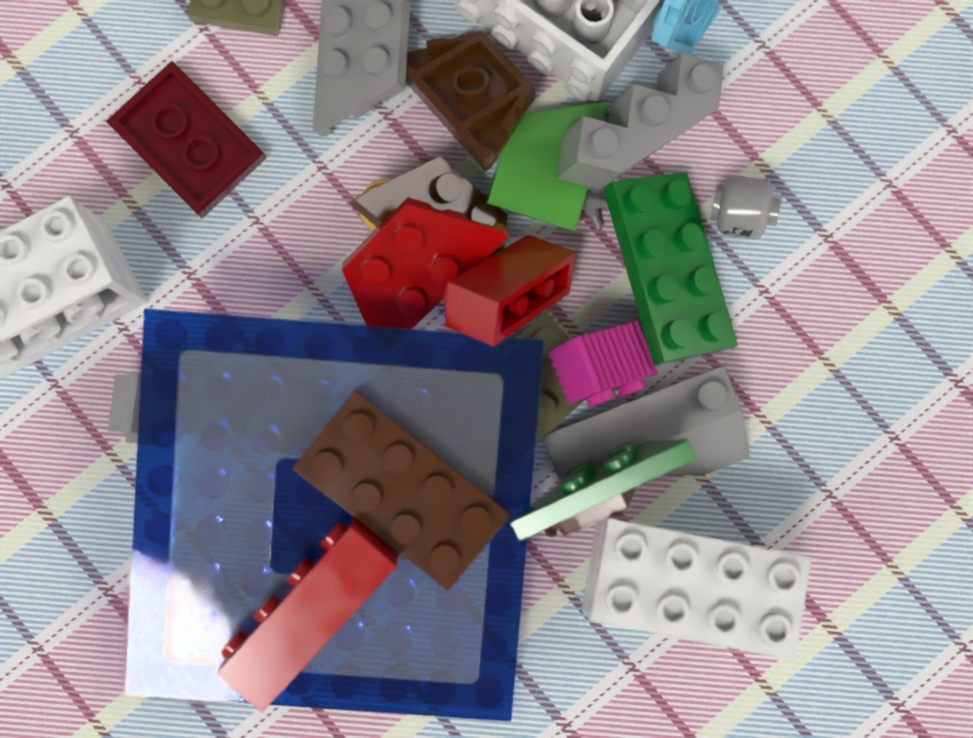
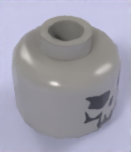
M732 175L728 177L724 185L717 184L710 220L717 221V228L723 234L758 239L764 234L767 225L776 226L781 199L773 198V186L767 180Z

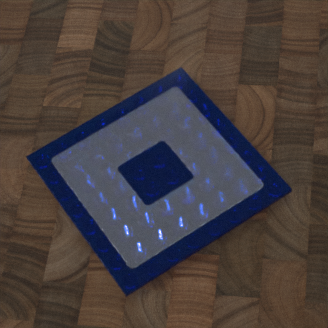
M144 308L125 695L250 704L216 675L225 659L220 651L239 629L245 634L250 631L258 622L252 616L272 593L278 598L283 595L291 586L286 581V578L305 557L311 562L316 559L324 550L319 543L326 533L338 521L346 526L353 518L352 515L292 468L357 389L510 511L511 516L449 591L399 553L395 570L270 705L511 721L527 537L519 540L511 525V521L530 507L544 339L507 337L496 346H491L456 332Z

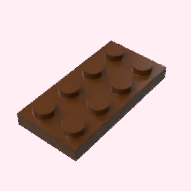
M357 389L292 468L447 591L451 589L511 516L510 511Z

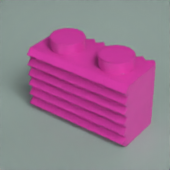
M638 321L578 336L550 350L548 355L553 360L552 367L556 368L555 375L560 378L559 385L563 386L562 393L567 396L566 402L570 405L586 400L588 407L592 408L615 399V390L618 391L620 398L626 397L647 388L644 379L658 374L656 366L653 365L649 348Z

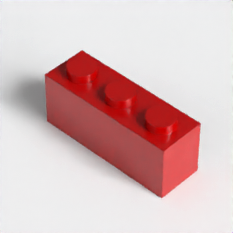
M531 235L524 236L448 282L444 294V304L446 305L445 327L491 346H496L570 293L576 251Z

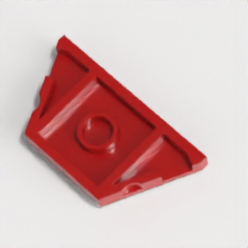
M407 197L342 264V272L377 351L384 356L444 299L449 281L483 262L509 238L508 229L494 222L493 226L467 219V214L451 209L438 210L432 207L430 203Z

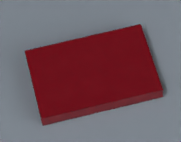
M170 61L106 121L201 219L267 158L265 153L173 61Z

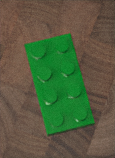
M687 172L612 181L606 185L603 191L653 365L657 366L725 351L738 346Z

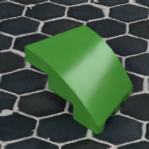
M597 102L526 113L496 159L498 163L485 203L575 232L588 187L556 179L562 136L583 116L604 122L606 104Z

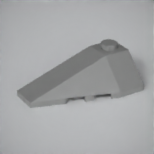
M725 366L549 433L543 438L559 480L567 479L564 473L580 463L590 461L592 466H595L610 459L607 454L610 450L632 440L637 446L646 441L688 439L697 459L661 476L708 474L750 458L742 408Z

